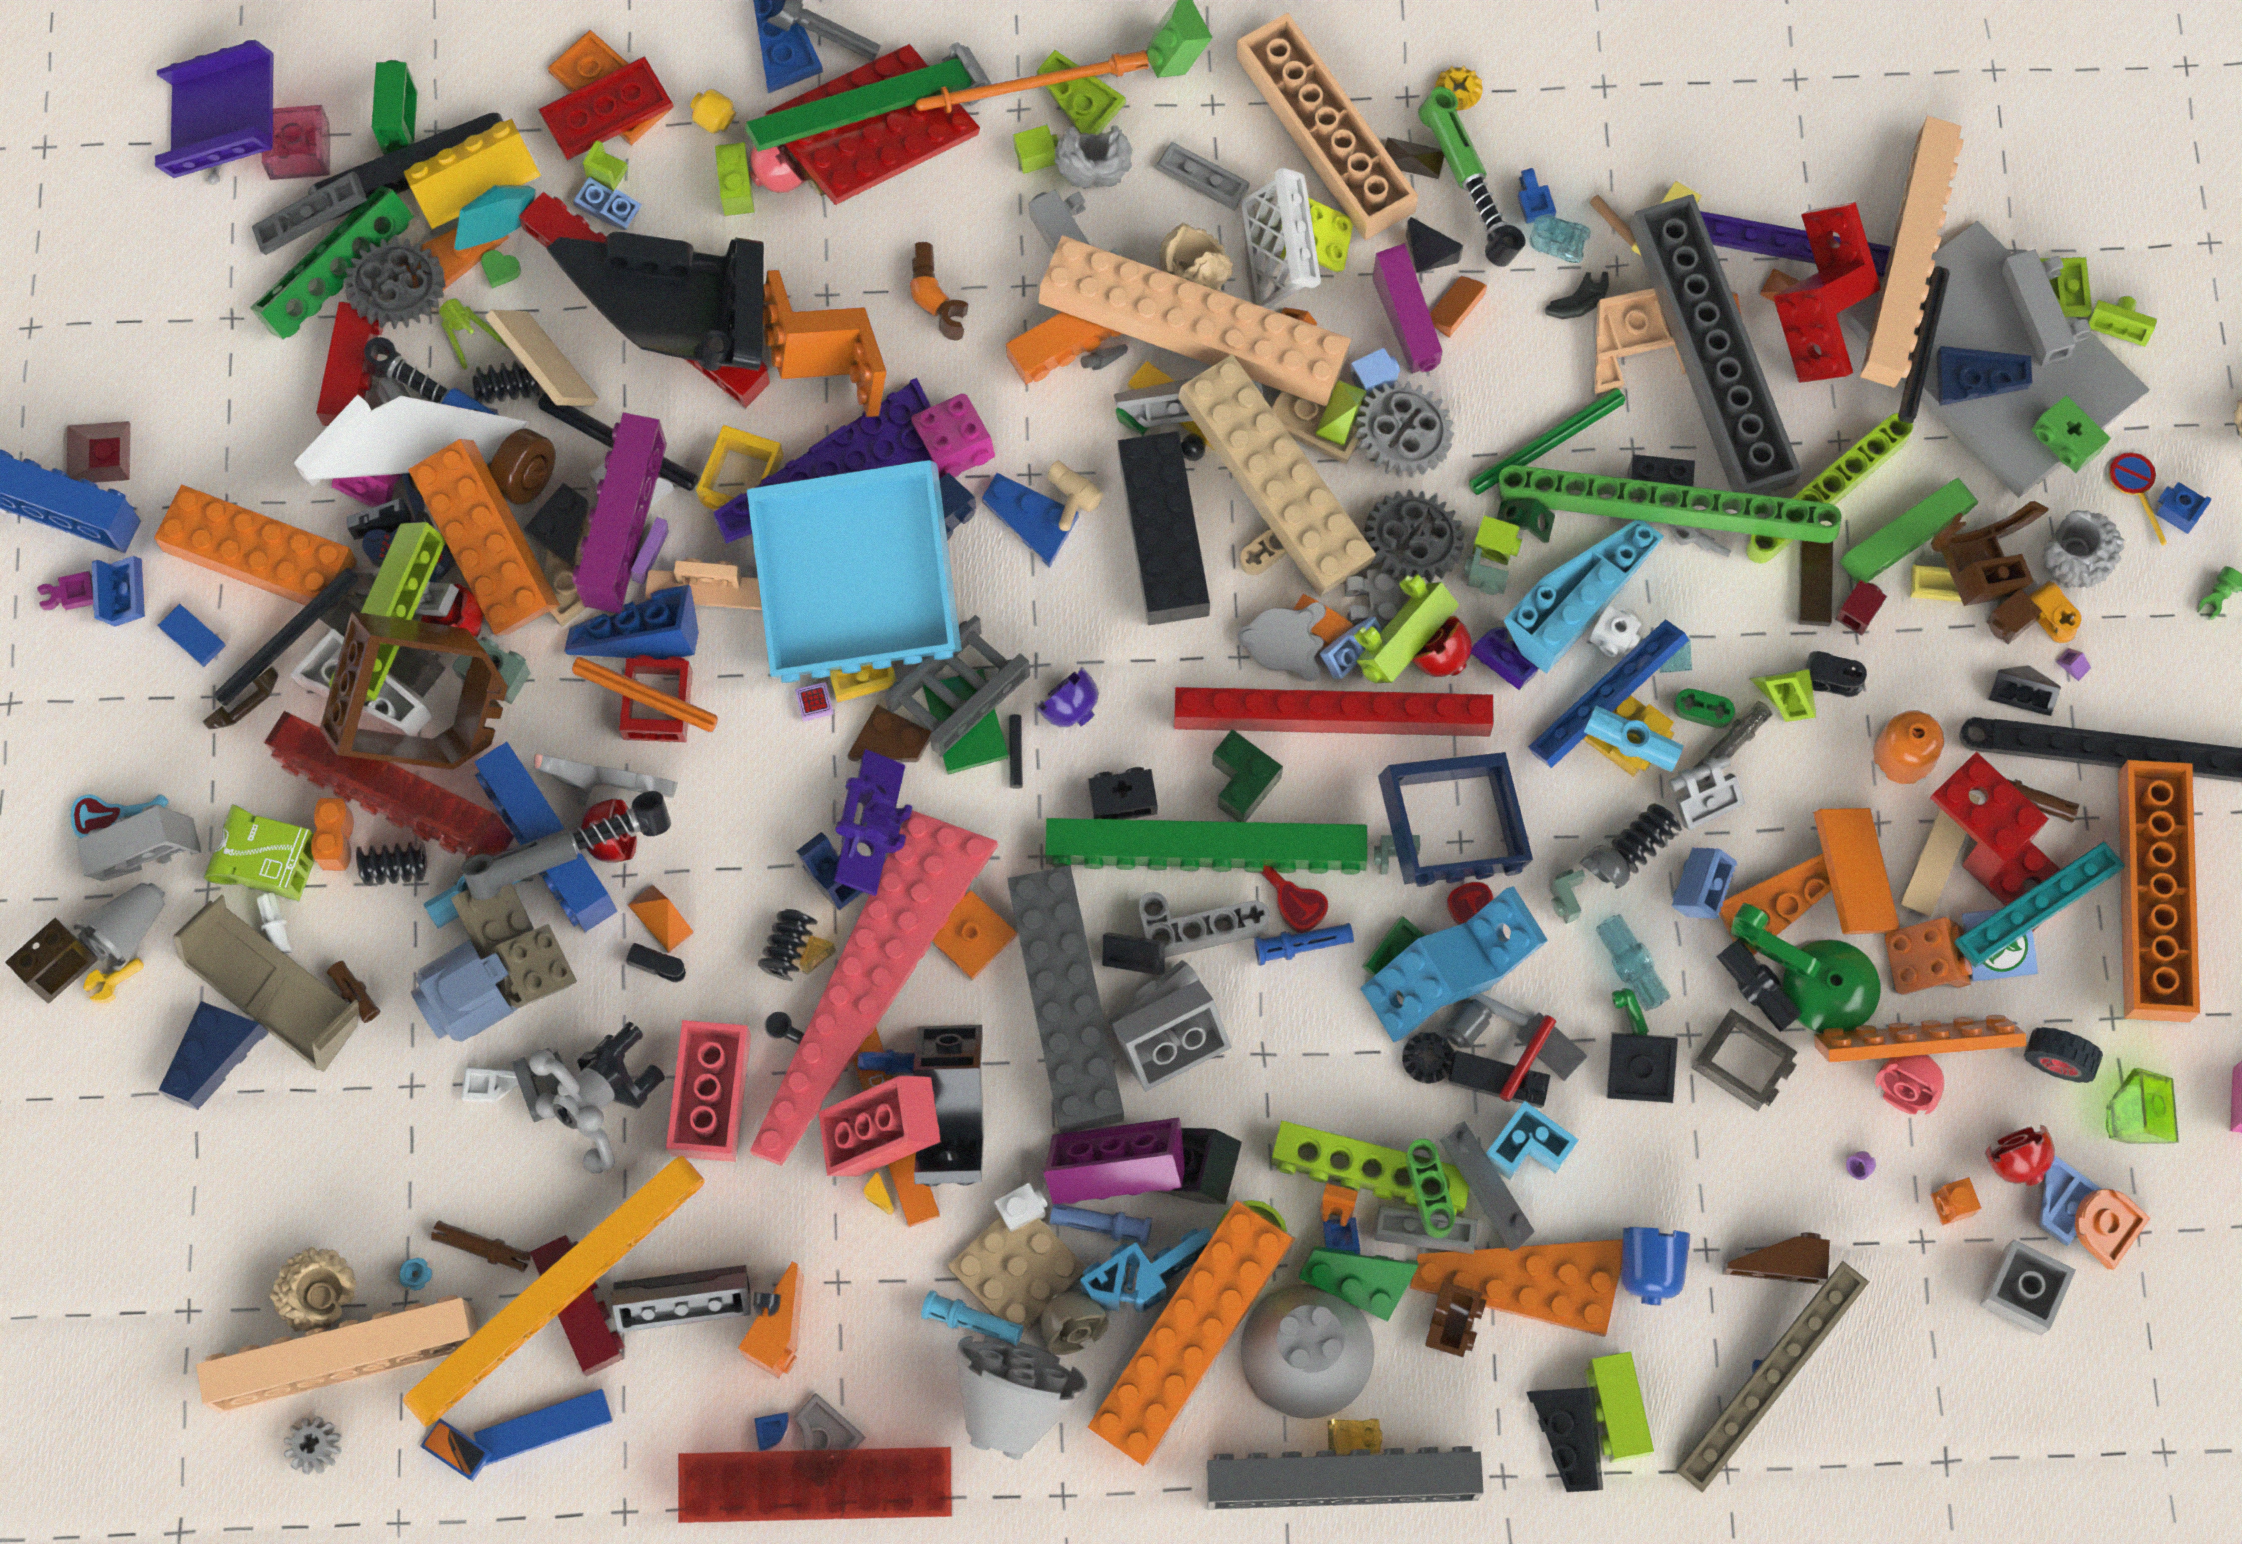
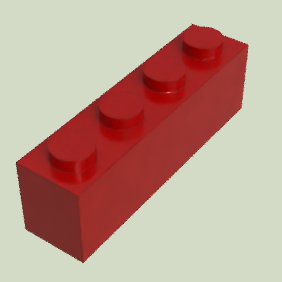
M348 302L338 303L316 414L323 426H329L357 395L365 400L366 392L372 388L373 376L367 371L365 366L364 348L368 341L376 338L378 335H382L383 328H380L378 319L369 324L367 316L358 317L357 309L352 310ZM375 355L373 358L377 360L378 355Z

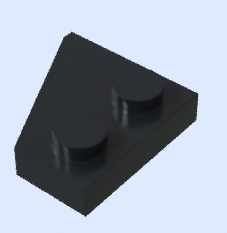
M562 483L524 528L525 533L572 567L576 560L575 552L578 540H581L583 532V520L586 518L589 507L588 500L565 483Z

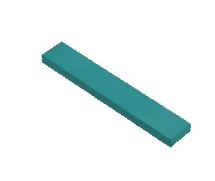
M2103 841L1958 937L1954 944L1976 968L2122 871L2125 864L2107 843Z

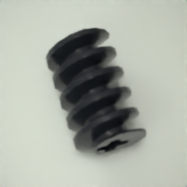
M513 361L511 370L507 369L504 362L501 363L499 372H496L492 364L488 365L487 374L483 373L480 366H476L475 376H473L472 381L475 400L482 403L484 396L486 402L492 404L495 394L500 402H504L507 392L512 400H517L519 390L524 398L530 397L531 389H533L537 397L540 395L538 382L525 366L521 369L517 361Z
M1653 803L1648 806L1647 812H1642L1639 815L1638 820L1630 823V829H1624L1621 832V838L1616 837L1612 840V848L1624 856L1630 871L1637 874L1639 869L1635 862L1646 865L1648 861L1644 853L1655 857L1657 853L1653 845L1664 848L1666 844L1662 836L1673 840L1675 836L1671 828L1673 827L1680 832L1682 828L1673 813L1665 807Z
M423 841L420 843L419 850H415L412 842H408L406 851H402L400 844L395 843L394 851L391 853L386 844L382 845L380 854H377L374 845L369 846L368 855H364L361 846H358L356 849L358 874L366 886H371L374 878L379 885L385 884L387 877L392 884L398 883L400 876L405 883L410 882L413 875L417 881L424 880L427 869V855Z
M785 909V911H779L776 915L779 923L772 925V931L775 934L768 936L767 942L770 946L763 948L762 952L766 958H761L758 961V966L769 975L793 981L788 972H799V968L792 962L793 960L804 959V956L797 949H806L809 946L802 940V936H813V932L807 929L806 926L807 924L817 925L818 921L803 912Z

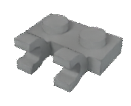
M1381 569L1367 570L1365 574L1366 579L1359 576H1347V583L1344 584L1345 597L1367 595L1369 608L1361 605L1350 606V612L1347 614L1348 621L1356 626L1370 617H1376L1383 630L1402 609L1399 576L1392 579L1393 571L1391 569L1383 573Z

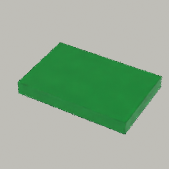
M984 669L975 671L980 677L986 680ZM960 675L939 680L962 701H968L977 691ZM923 685L930 713L939 721H946L954 713V710L926 685ZM995 708L942 756L947 775L1009 758Z

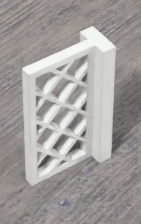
M1283 167L1274 172L1275 180L1241 200L1256 305L1267 309L1304 287L1313 289L1321 284L1305 175ZM1277 190L1278 201L1275 205L1272 203V200ZM1260 201L1262 203L1256 217H1254L1252 205ZM1269 207H1271L1274 211L1267 225L1264 223V219ZM1281 218L1282 229L1279 232L1276 230V227ZM1261 227L1266 230L1259 245L1257 236ZM1274 234L1278 236V239L1275 243L1273 251L1271 252L1268 250V247ZM1284 245L1286 247L1285 259L1280 257ZM1266 254L1270 258L1263 272L1261 263ZM1277 262H1279L1282 266L1277 278L1274 279L1271 276ZM1289 273L1291 283L1286 286L1284 283ZM1270 281L1274 286L1269 297L1266 298L1265 291Z

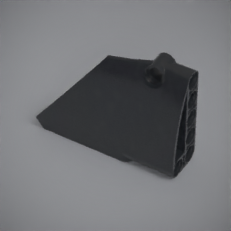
M612 232L607 235L604 243L560 236L547 247L549 254L586 298L610 323L640 349L672 357L698 361L701 367L710 371L718 370L722 366L759 370L763 344V241L735 237L734 240L731 239L724 256L694 252V247L690 243L681 240L627 232Z

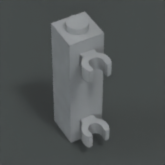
M1054 189L1048 193L1042 192L1036 195L1029 202V216L1053 255L1062 235L1089 244L1072 215H1078L1086 210L1083 205L1085 199L1080 191L1062 201ZM1116 248L1108 251L1120 256Z
M2036 249L2027 252L2020 250L2006 258L2001 272L2040 364L2043 366L2070 358L2076 342L2087 339V332L2091 331L2087 319L2078 320L2068 325L2049 279L2061 275L2059 269H2062L2064 266L2060 256L2049 258L2041 263Z

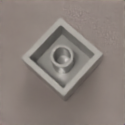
M2013 1240L2005 1246L1979 1306L2041 1336L2051 1329L2076 1269Z

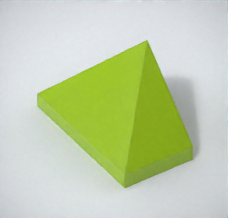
M1338 380L1315 435L1344 446L1367 391Z

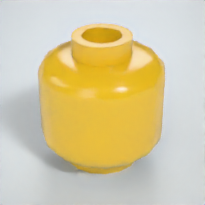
M708 89L704 94L698 92L689 106L693 109V122L712 134L718 133L720 130L725 132L736 115V111L733 110V101L715 89Z

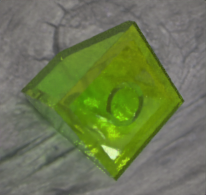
M2141 1068L2132 1069L2106 1106L2107 1118L2105 1126L2109 1133V1139L2126 1144L2179 1143L2173 1078Z

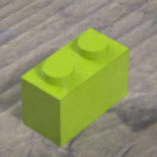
M745 142L715 146L720 197L724 215L755 213L751 176L749 174V159Z

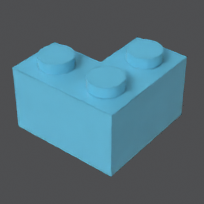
M1524 1101L1486 1152V1155L1496 1171L1509 1180L1528 1155L1556 1174L1579 1140Z

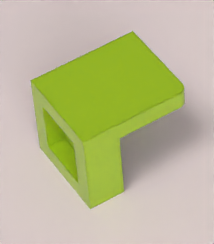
M596 140L582 163L587 179L591 177L613 192L628 169L627 162L607 154L603 143Z

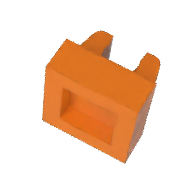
M1326 1183L1319 1210L1321 1211L1322 1221L1327 1222L1329 1214L1341 1217L1340 1226H1346L1349 1219L1352 1218L1359 1191Z

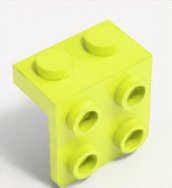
M1308 197L1318 264L1334 272H1341L1345 269L1353 223L1349 216ZM1285 245L1280 255L1283 259L1286 257Z

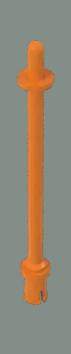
M1145 50L1123 55L1113 53L1108 61L951 93H949L945 86L941 87V95L921 98L916 101L915 106L920 111L944 107L945 112L950 113L953 104L1106 73L1122 77L1126 72L1148 69V56Z

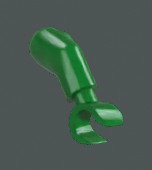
M1628 988L1612 992L1615 1008L1619 1009L1625 1006L1633 1034L1649 1033L1634 992Z

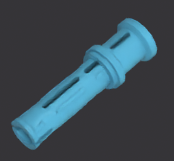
M930 1290L927 1294L921 1311L922 1319L928 1320L933 1318L947 1323V1326L952 1329L959 1326L968 1328L1015 1346L1020 1342L1024 1328L1022 1324L1010 1322L967 1307L966 1303L961 1299L953 1301L938 1296L937 1291Z

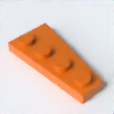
M457 228L422 244V249L424 251L430 248L432 256L439 258L440 266L443 267L446 287L442 288L444 291L480 262L486 252L495 250L509 236L506 235L498 240L458 251L454 248ZM419 262L417 270H421V262ZM405 265L407 268V272L411 273L410 267L408 265ZM411 275L413 288H419L417 276Z
M1823 853L1722 901L1723 906L1720 907L1721 912H1719V915L1732 941H1736L1730 934L1733 920L1743 903L1750 904L1763 911L1769 918L1765 930L1777 936L1830 892L1832 888ZM1746 946L1753 955L1757 953V951Z

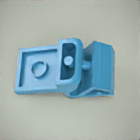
M1207 1227L1201 1231L1198 1228H1194L1181 1238L1183 1243L1174 1249L1168 1246L1154 1255L1153 1259L1155 1262L1152 1264L1136 1242L1130 1246L1124 1243L1110 1253L1112 1257L1110 1260L1102 1265L1096 1262L1082 1272L1084 1277L1080 1279L1081 1291L1088 1294L1091 1300L1100 1303L1103 1310L1119 1312L1121 1301L1134 1303V1309L1138 1313H1144L1166 1298V1285L1164 1283L1195 1263L1213 1235ZM1131 1266L1127 1289L1132 1290L1137 1266L1139 1270L1136 1274L1135 1291L1131 1294H1128L1124 1291V1285H1126L1128 1267Z

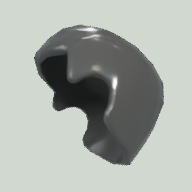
M1603 845L1596 846L1580 861L1581 865L1603 882L1615 884V889L1621 888L1630 879V869L1626 859L1614 848Z

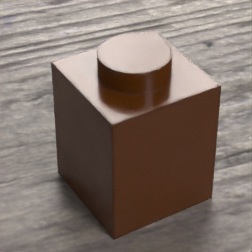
M2019 589L1997 607L1986 622L1989 624V628L1994 636L1998 639H2003L2009 644L2036 622L2042 610L2022 589Z

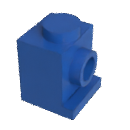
M2177 482L2174 488L2167 486L2157 502L2161 503L2162 506L2156 515L2189 534L2212 499L2208 496L2204 498L2182 483Z

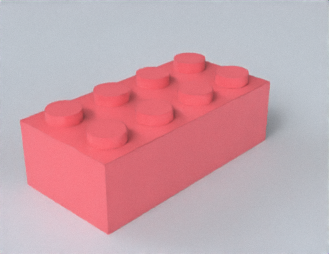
M682 1020L666 1150L671 1157L683 1155L685 1158L736 1162L751 1033L747 1025Z
M898 1076L818 1112L827 1176L859 1177L941 1142L931 1077Z

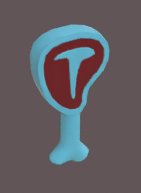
M160 794L151 802L124 806L120 804H107L95 795H83L77 798L72 805L70 815L72 828L75 835L81 839L88 836L91 830L107 828L114 825L115 821L119 818L141 813L142 809L147 806L161 805V807L165 808L168 804V799Z

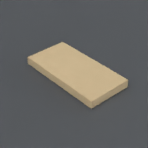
M490 310L485 317L486 320L556 405L593 406L597 402L599 397L528 311Z

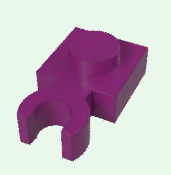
M89 571L58 577L59 586L56 587L50 584H42L37 587L41 595L51 594L48 600L39 602L43 610H53L59 603H62L65 610L93 605L92 574Z

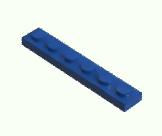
M1665 619L1528 746L1532 754L1550 768L1556 765L1588 735L1584 730L1595 706L1597 705L1613 712L1689 641L1685 632Z

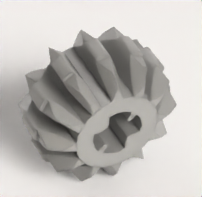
M317 1416L311 1424L310 1420L305 1417L301 1421L302 1429L295 1425L290 1426V1430L295 1436L294 1438H284V1443L292 1446V1448L284 1452V1456L286 1458H294L291 1462V1467L295 1470L302 1467V1472L310 1475L314 1468L317 1473L322 1474L325 1469L324 1462L331 1466L336 1464L335 1460L330 1456L332 1453L341 1454L342 1449L333 1444L339 1442L342 1437L339 1433H332L335 1428L333 1423L328 1422L324 1425L323 1418ZM315 1439L319 1444L314 1446L315 1452L312 1453L307 1448L311 1446V1440Z

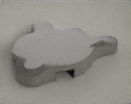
M1316 602L1298 611L1288 608L1266 610L1258 615L1252 623L1240 628L1238 641L1241 645L1247 647L1253 657L1266 668L1293 670L1299 673L1305 680L1315 681L1320 676V668L1316 663L1315 656L1323 647L1324 640L1320 636L1313 635L1312 627L1325 617L1326 608L1322 603Z

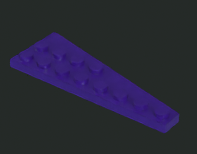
M918 379L910 380L907 386L896 393L892 392L889 394L886 400L881 402L879 416L867 417L865 411L862 412V416L847 426L843 425L810 447L807 453L795 461L792 459L785 464L783 469L771 477L768 475L762 479L761 483L754 488L931 460L911 420L913 415L931 407ZM741 493L713 512V518L725 544L752 534L747 493Z

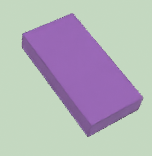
M656 517L631 569L632 581L642 585L645 583L648 571L652 569L669 533L667 520Z

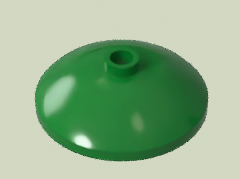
M1819 940L1802 947L1800 950L1817 959L1822 966L1814 980L1804 978L1787 968L1784 971L1782 989L1802 1012V1015L1797 1020L1808 1029L1824 1034V1030L1828 1028H1841L1844 1032L1856 1030L1858 1026L1864 1025L1875 1012L1881 993L1879 975L1872 961L1857 947L1839 940ZM1837 977L1841 985L1834 986L1830 982V978Z

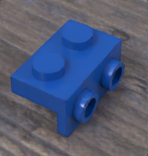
M133 555L111 564L100 560L92 561L94 618L116 627L145 617L142 559Z

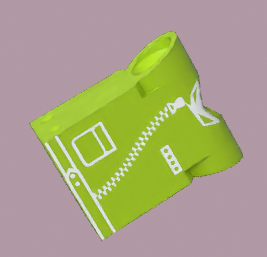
M232 804L222 828V840L212 854L204 879L221 885L242 884L246 887L300 901L315 861L311 850L314 834L307 828L254 816L239 806Z

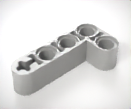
M1158 892L1144 894L1139 902V919L1144 938L1153 939L1156 935L1161 934L1169 938V942L1165 945V958L1258 937L1264 934L1269 926V909L1263 902L1258 900L1171 919L1166 898ZM1155 904L1162 911L1156 916H1151L1145 912V908ZM1255 914L1260 919V922L1254 923L1253 919H1250V915ZM1238 916H1240L1242 928H1238ZM1220 920H1226L1231 923L1232 928L1222 932L1215 927V924ZM1194 927L1201 934L1195 939H1190L1183 932L1187 928Z

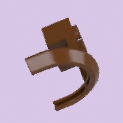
M2030 501L2017 512L2003 520L1963 534H1955L1966 525V521L1960 522L1963 517L1962 513L1956 514L1941 526L1931 541V548L1936 552H1942L1964 606L2010 598L2019 589L2023 590L2034 582L2023 554L2004 557L1998 539L2031 524L2048 512V507L2036 501Z

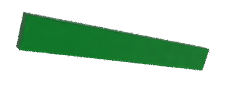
M959 58L747 121L744 129L759 152L916 104V101L921 98L941 95V87L946 86L949 93L971 86L972 79Z

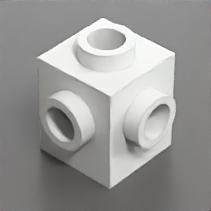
M1608 605L1592 632L1590 642L1599 646V649L1604 654L1623 659L1628 650L1632 651L1639 644L1642 636L1638 632L1642 623L1637 621V618L1630 612L1624 610L1620 612Z

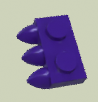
M1506 627L1492 628L1473 645L1471 654L1520 690L1535 676L1539 668L1522 656L1514 640L1506 642L1508 638Z

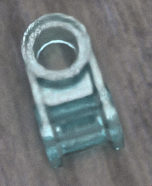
M1545 214L1535 220L1529 242L1533 249L1538 252L1559 257L1567 262L1579 263L1583 260L1584 253L1582 250L1585 241L1591 236V231L1582 224L1572 223ZM1539 231H1547L1551 236H1543Z

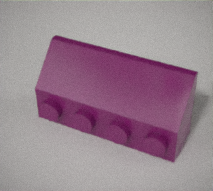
M1180 1118L1053 1134L1044 1168V1175L1053 1204H1073L1083 1200H1104L1113 1196L1128 1194L1135 1196L1143 1192L1171 1191L1175 1188H1181L1185 1165Z

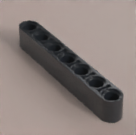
M499 113L485 114L317 182L309 188L308 194H312L352 171L358 174L366 198L380 185L392 189L396 194L408 190L410 186L404 171L410 169L415 163L424 162L436 156L440 151L464 142L472 135H478L491 129L496 123L503 121L502 116ZM359 205L333 218L332 220L353 212Z

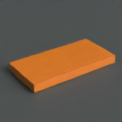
M589 30L547 69L557 81L572 93L629 63L594 32ZM671 109L619 135L632 146Z
M1819 809L1813 812L1842 934H1879L1900 929L1871 809Z

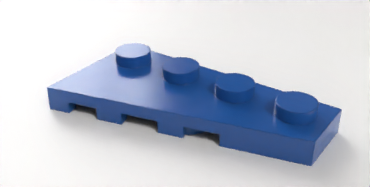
M753 0L768 94L822 73V64L804 27L795 23L786 32L767 22L769 18H773L782 11L785 0Z

